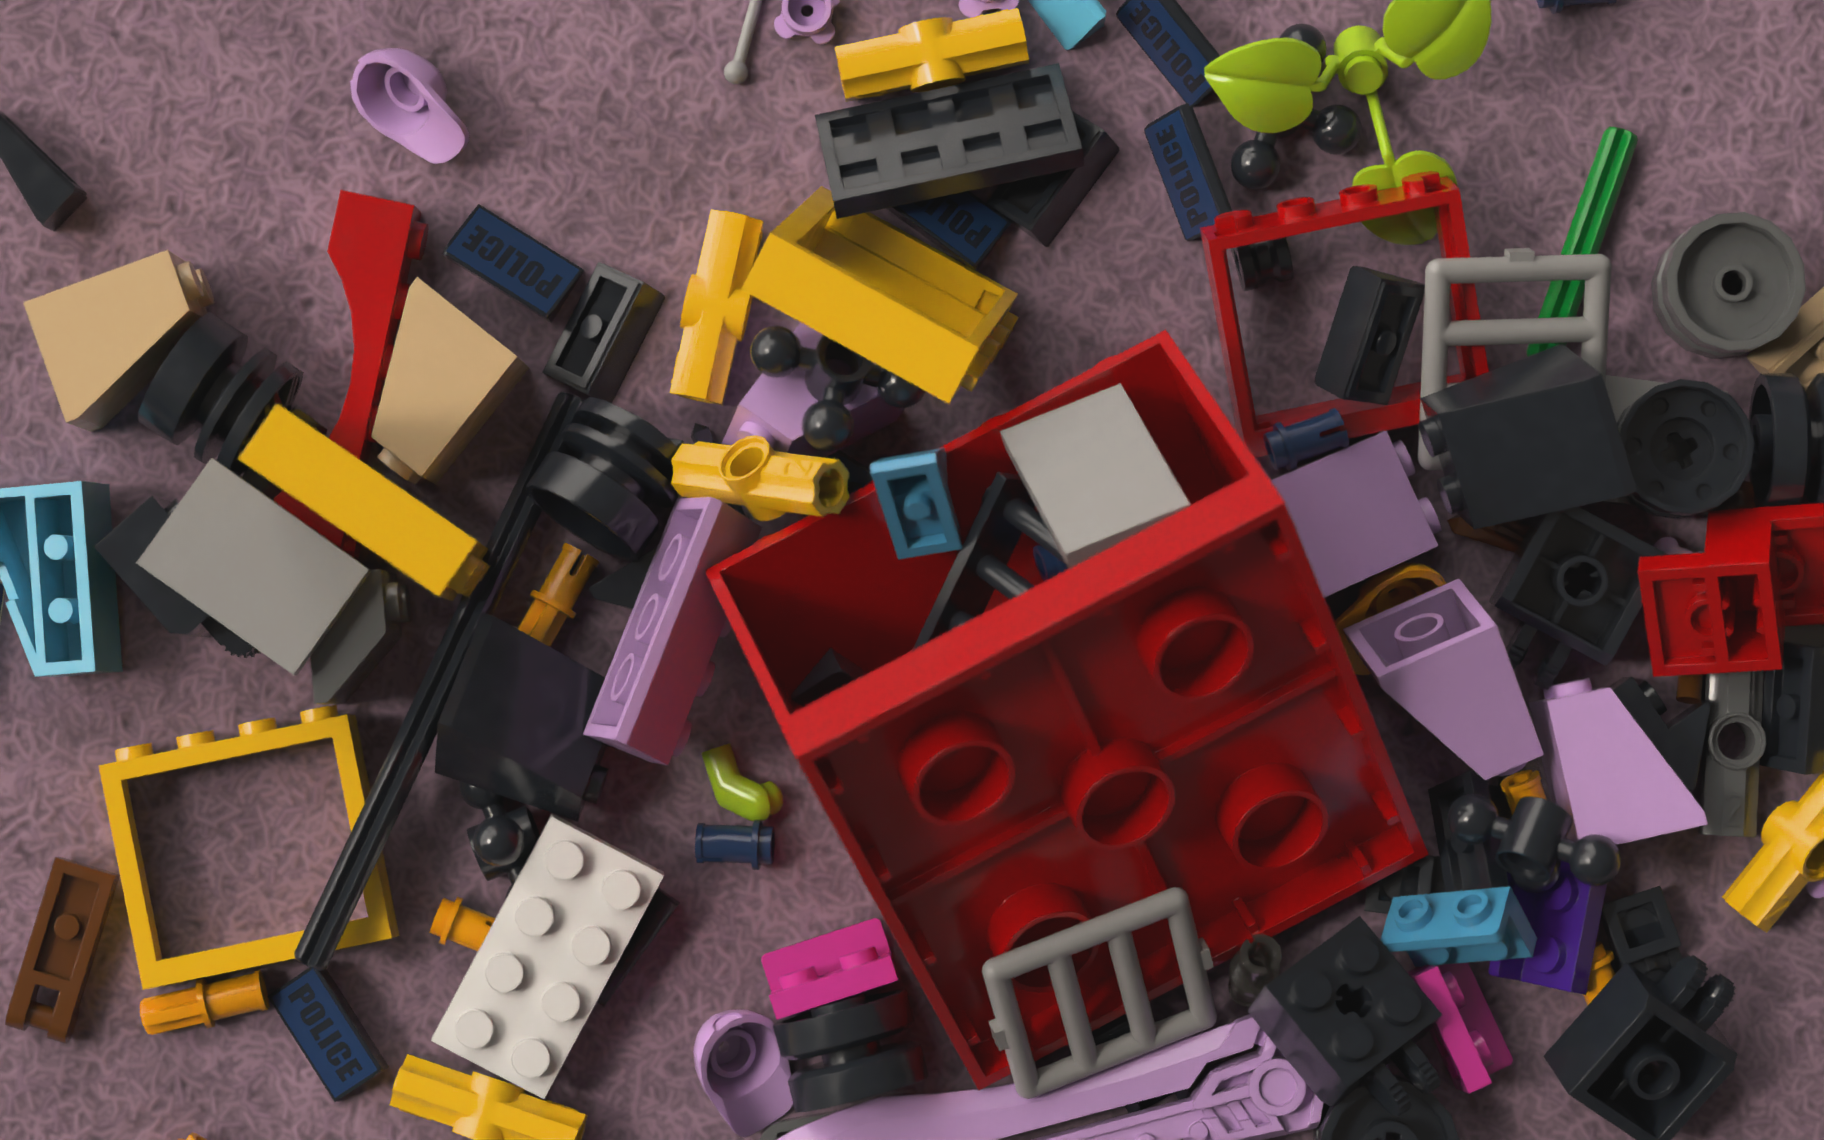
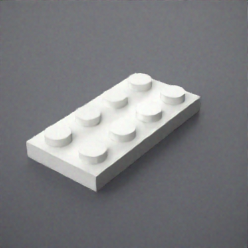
M551 814L435 1030L431 1041L545 1099L662 881L664 872L568 821Z

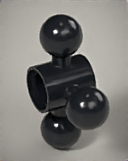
M1295 24L1288 27L1280 35L1279 38H1294L1308 43L1320 54L1321 64L1324 61L1327 49L1326 41L1317 28L1308 24ZM1335 104L1327 106L1321 111L1312 108L1310 115L1302 123L1286 131L1277 133L1257 132L1253 140L1242 143L1234 151L1231 158L1233 177L1240 185L1248 189L1258 190L1271 185L1278 177L1281 168L1279 154L1274 148L1277 139L1293 134L1299 127L1312 131L1316 145L1324 152L1333 155L1347 153L1358 144L1361 138L1362 124L1360 118L1351 108Z
M770 326L761 330L751 344L750 354L752 362L757 370L766 376L779 378L789 375L796 368L806 370L805 383L807 389L818 402H815L806 410L802 419V432L806 441L820 451L830 452L838 450L850 440L854 430V421L845 404L850 403L857 397L863 385L876 387L880 397L887 404L896 408L911 407L917 404L926 393L925 390L887 369L873 364L872 361L825 335L819 340L816 349L803 347L797 335L790 329L783 326ZM825 360H841L851 368L853 374H837L828 367Z
M459 781V791L463 800L471 807L482 810L485 816L483 822L467 829L473 853L487 881L508 874L512 885L506 893V900L540 836L539 830L527 805L506 812L503 800L506 797Z
M1469 793L1457 798L1448 812L1450 831L1461 842L1481 844L1491 837L1501 840L1495 854L1496 862L1511 874L1514 883L1520 889L1529 893L1545 892L1557 883L1561 873L1560 860L1569 863L1573 875L1580 882L1589 886H1602L1609 883L1616 877L1621 867L1620 851L1609 838L1593 834L1582 837L1577 842L1566 839L1573 824L1572 817L1557 804L1542 798L1530 796L1521 798L1511 820L1499 816L1495 804L1488 797L1477 793Z

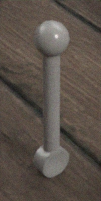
M750 0L733 61L726 64L724 68L725 79L732 84H741L748 77V68L745 62L763 0Z

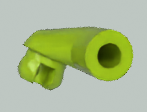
M730 743L701 753L715 798L721 807L749 821H765L769 815L776 814L781 810L783 795L780 788L772 781L759 784L741 776Z

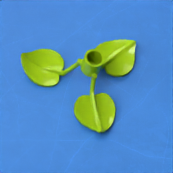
M1393 0L1388 5L1383 18L1384 37H1381L1377 31L1367 26L1359 25L1345 29L1334 42V55H1328L1325 58L1326 67L1319 78L1322 64L1318 51L1304 41L1285 37L1261 40L1228 51L1204 67L1205 78L1229 113L1239 123L1253 131L1277 133L1302 123L1310 115L1313 108L1311 92L1326 90L1334 75L1338 74L1339 81L1345 89L1356 94H1365L1384 164L1369 166L1357 172L1353 178L1352 186L1374 184L1377 186V190L1380 191L1402 186V178L1405 176L1429 171L1438 172L1440 178L1449 177L1457 185L1456 175L1452 167L1445 159L1434 153L1411 151L1402 155L1397 160L1395 159L1377 89L1383 85L1388 76L1386 58L1400 68H1408L1415 62L1424 75L1435 80L1448 79L1468 70L1481 56L1487 44L1491 27L1490 0ZM1433 207L1361 221L1374 235L1394 244H1422L1427 240H1431L1437 233Z

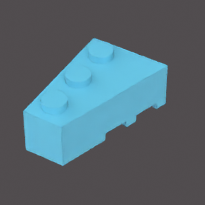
M75 481L0 488V579L9 599L8 602H5L35 677H65L123 672L115 570L94 547L112 531L109 484Z

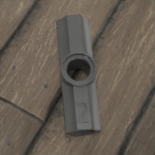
M1764 671L1706 674L1705 700L1709 699L1711 704L1702 750L1700 806L1705 812L1708 825L1699 826L1698 834L1756 837L1759 764L1766 746L1765 731L1761 726ZM1729 723L1738 726L1745 736L1744 750L1734 759H1729L1722 754L1717 741L1719 732Z

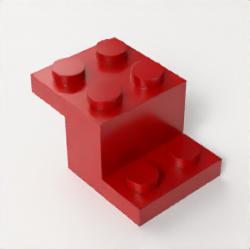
M1824 503L1708 511L1704 553L1639 557L1638 576L1653 677L1783 669L1785 626L1824 624Z

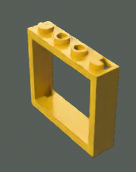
M823 186L817 189L770 232L741 289L948 404L961 387L972 392L979 378H982L989 364H992L999 350H1002L1019 318L1009 312L1018 296L1016 292L972 270L965 264L870 212L837 219L831 191Z
M279 404L275 405L238 458L439 597L451 601L455 599L458 593L469 597L490 568V565L482 560L489 550L488 548Z
M330 705L300 712L302 724L277 729L275 717L239 724V737L216 741L214 730L176 737L178 745L176 750L154 754L152 743L135 745L115 750L117 762L98 765L143 990L295 959L294 952L305 930L162 959L127 780L332 738L350 829L352 831L371 791L355 715L346 714L339 716L337 705ZM383 850L363 890L368 917L349 920L336 950L400 936Z

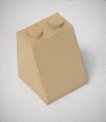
M165 250L23 302L66 423L90 432L103 428L155 377L161 365L185 332L200 317L207 314L206 306L214 304L210 285L201 268L195 270L190 261L186 262L171 251Z
M418 277L408 290L371 435L374 440L384 447L377 458L414 485H416L421 477L434 484L439 482L529 369L518 356Z

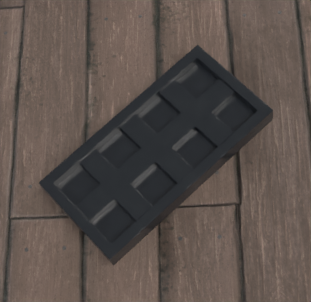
M1059 63L815 115L837 219L1085 166L1080 138Z

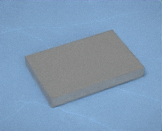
M1121 383L1000 431L1004 447L1069 569L1190 506Z
M214 458L210 459L136 562L296 676L372 571Z

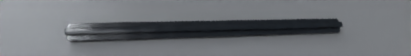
M559 393L551 407L486 545V548L489 550L482 560L489 564L490 568L469 597L463 595L294 952V958L299 963L317 971H324L329 965L437 735L438 721L482 612L493 616L542 512L527 495L525 486L548 453L556 451L568 455L571 450L563 440L562 431L568 424H580L576 417V411L583 402L581 398L573 394Z

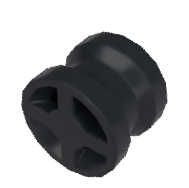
M1286 237L1231 248L1243 291L1257 289L1261 281L1271 278L1279 282L1294 279L1293 265Z

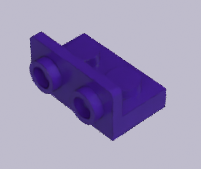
M1561 860V873L1557 883L1551 889L1542 893H1529L1520 889L1514 883L1511 874L1507 872L1509 886H1511L1537 937L1532 957L1490 961L1489 974L1500 978L1523 981L1586 995L1607 884L1589 886L1580 882L1573 875L1569 863Z

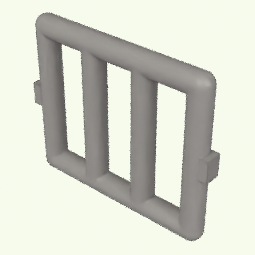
M1530 248L1504 249V257L1437 258L1431 260L1425 269L1420 398L1458 384L1447 383L1448 346L1582 342L1581 359L1602 373L1604 382H1606L1611 262L1609 258L1603 254L1535 256V251ZM1585 280L1583 317L1449 321L1451 284ZM1420 400L1419 421H1422L1426 419V416ZM1419 430V464L1426 470H1443L1439 457H1431L1428 453Z
M1179 887L1167 889L990 958L984 963L982 974L995 1015V1019L988 1022L999 1051L1005 1050L1016 1091L1021 1097L1025 1099L1037 1097L1214 1026L1217 1021V1012L1206 971L1214 966L1209 947L1203 937L1198 938L1189 896L1184 889ZM1167 918L1189 1009L1154 1022L1132 931ZM1107 941L1131 1032L1095 1045L1071 955ZM1047 965L1072 1055L1036 1069L1011 978Z

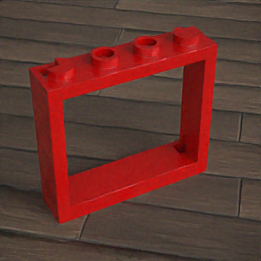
M1433 171L1415 173L1402 178V186L1378 191L1377 186L1374 184L1352 186L1339 191L1340 199L1315 204V200L1312 197L1293 198L1278 203L1276 205L1277 212L1253 217L1250 210L1230 211L1214 218L1215 225L1200 227L1236 432L1254 458L1268 455L1263 434L1273 431L1275 423L1281 422L1285 427L1326 413L1333 408L1339 411L1344 425L1320 433V437L1339 430H1346L1348 438L1416 425L1419 423L1421 382L1393 387L1388 405L1339 398L1255 415L1226 249L1433 207L1441 257L1471 258L1460 189L1449 177L1440 178L1439 173ZM1475 283L1451 284L1450 312L1452 321L1481 320ZM1485 345L1456 346L1460 374L1447 376V383L1463 382L1489 372Z

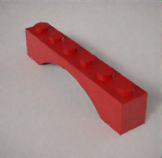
M340 190L327 252L342 280L351 311L354 354L350 386L339 420L328 439L368 465L372 442L378 443L371 435L394 349L398 321L402 318L408 290L411 285L407 283L412 259L422 260L429 226L426 223L420 222L422 213L415 205ZM285 490L274 497L273 500L358 560L362 543Z

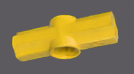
M1018 8L1005 9L987 15L982 14L954 22L951 17L926 19L901 27L897 34L835 47L846 102L882 96L905 89H911L913 93H920L964 82L966 76L1029 63L1027 41Z
M711 209L697 273L691 274L682 308L680 328L684 329L680 349L676 356L670 394L723 406L737 341L742 342L752 304L753 296L741 289L757 260L763 236L764 222L762 220L734 212Z
M748 436L738 440L733 445L700 441L693 445L682 443L671 459L673 466L671 484L682 497H713L724 503L743 505L751 516L759 521H770L782 516L786 512L823 517L827 513L839 515L849 499L847 490L849 472L840 460L777 452L773 450L765 438L760 436Z
M1824 770L1823 774L1816 778L1799 801H1787L1778 806L1768 816L1761 831V841L1764 845L1722 896L1726 903L1766 933L1772 928L1808 881L1816 882L1824 879Z
M407 1054L402 1066L399 1068L390 1101V1106L399 1108L400 1111L452 1126V1132L474 1140H582L588 1115L578 1112L579 1110L525 1094V1089L475 1071L469 1075Z

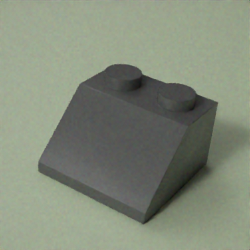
M382 569L372 570L311 655L314 704H345L402 637L401 623L411 621V603L407 584L400 585L397 582V574Z

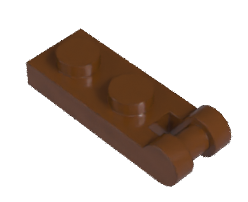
M55 857L5 1019L6 1026L22 1031L31 1026L47 1031L48 1039L65 1044L69 1042L76 1025L79 1006L119 881V874L67 858ZM40 986L60 991L55 1007L37 1002V993Z

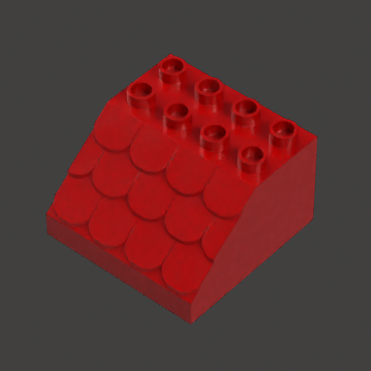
M1167 330L1118 355L1100 361L1093 368L1005 414L990 418L978 428L940 448H945L948 488L961 528L963 545L981 507L983 494L992 484L997 472L1018 474L1004 447L1000 431L1121 383L1190 506L1045 582L1038 572L1033 556V547L1039 544L1022 532L1007 566L1035 587L1010 600L995 589L982 615L912 651L960 549L898 559L873 480L863 488L849 494V499L839 515L827 513L823 517L809 515L777 533L760 538L750 547L704 570L796 760L978 1091L1011 1074L1005 1050L999 1051L988 1022L995 1019L982 974L983 965L988 959L1167 889L1179 887L1184 889L1189 896L1198 938L1203 937L1210 949L1213 966L1216 967L1429 855L1286 503ZM830 648L869 673L806 707L793 701L790 696ZM1167 918L1132 931L1149 1001L1183 984ZM1107 941L1071 955L1091 1030L1094 1031L1126 1014ZM1047 965L1011 978L1034 1061L1069 1044Z

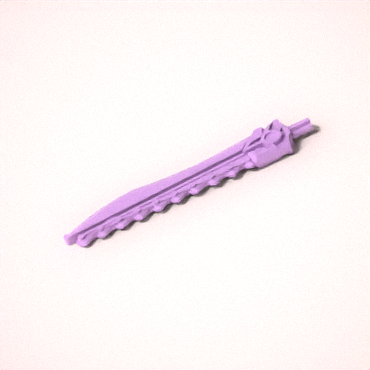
M1249 1014L1235 1019L1231 1023L1186 1037L1031 1099L1021 1097L1017 1093L1014 1083L987 1087L980 1091L978 1089H968L941 1093L879 1096L838 1110L796 1128L776 1140H997L1188 1089L1208 1062L1251 1049L1254 1044L1258 1045L1256 1051L1208 1067L1188 1098L1031 1140H1264L1317 1128L1321 1120L1323 1102L1320 1101Z

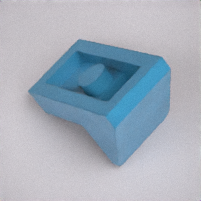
M945 448L881 458L870 464L871 476L898 559L962 549L961 528L948 488Z

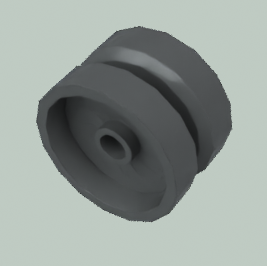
M1746 212L1716 214L1679 235L1659 257L1651 282L1653 309L1665 333L1686 351L1710 359L1739 357L1780 337L1798 316L1806 292L1804 262L1792 239L1772 221ZM1724 274L1729 276L1727 285L1737 286L1736 295H1729L1723 290L1721 280Z

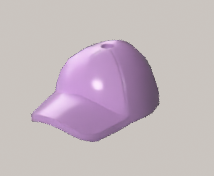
M399 48L377 49L358 59L360 63L355 68L353 79L350 81L352 99L358 112L376 130L434 164L445 163L451 160L466 147L470 134L460 118L445 103L447 96L446 84L440 71L432 63L409 50Z
M737 1009L714 1014L702 1024L697 1033L693 1054L695 1070L704 1092L732 1131L738 1136L747 1137L773 1123L791 1109L793 1100L788 1085L791 1071L788 1059L780 1055L772 1020L749 1010Z

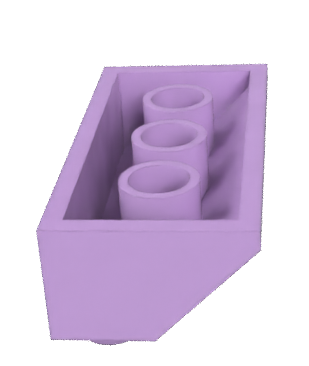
M713 497L676 499L583 735L652 763L669 765L672 755L675 757L680 755L690 736L692 724L691 721L686 719L695 696H703L714 674L715 663L710 661L717 640L719 637H726L732 628L704 570L750 547L759 537L762 529L760 525Z

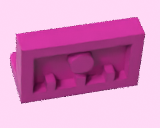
M872 918L765 953L761 957L771 990L769 998L776 1020L898 981L899 979L882 922L878 918Z
M1469 964L1424 965L1408 971L1407 973L1442 1014L1429 1032L1456 1089L1470 1094L1491 1084L1492 1081L1489 1075L1511 1065L1513 1058Z

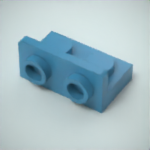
M1511 886L1393 897L1380 941L1390 952L1407 951L1414 966L1419 967L1424 965L1435 966L1529 958L1533 956L1537 937Z

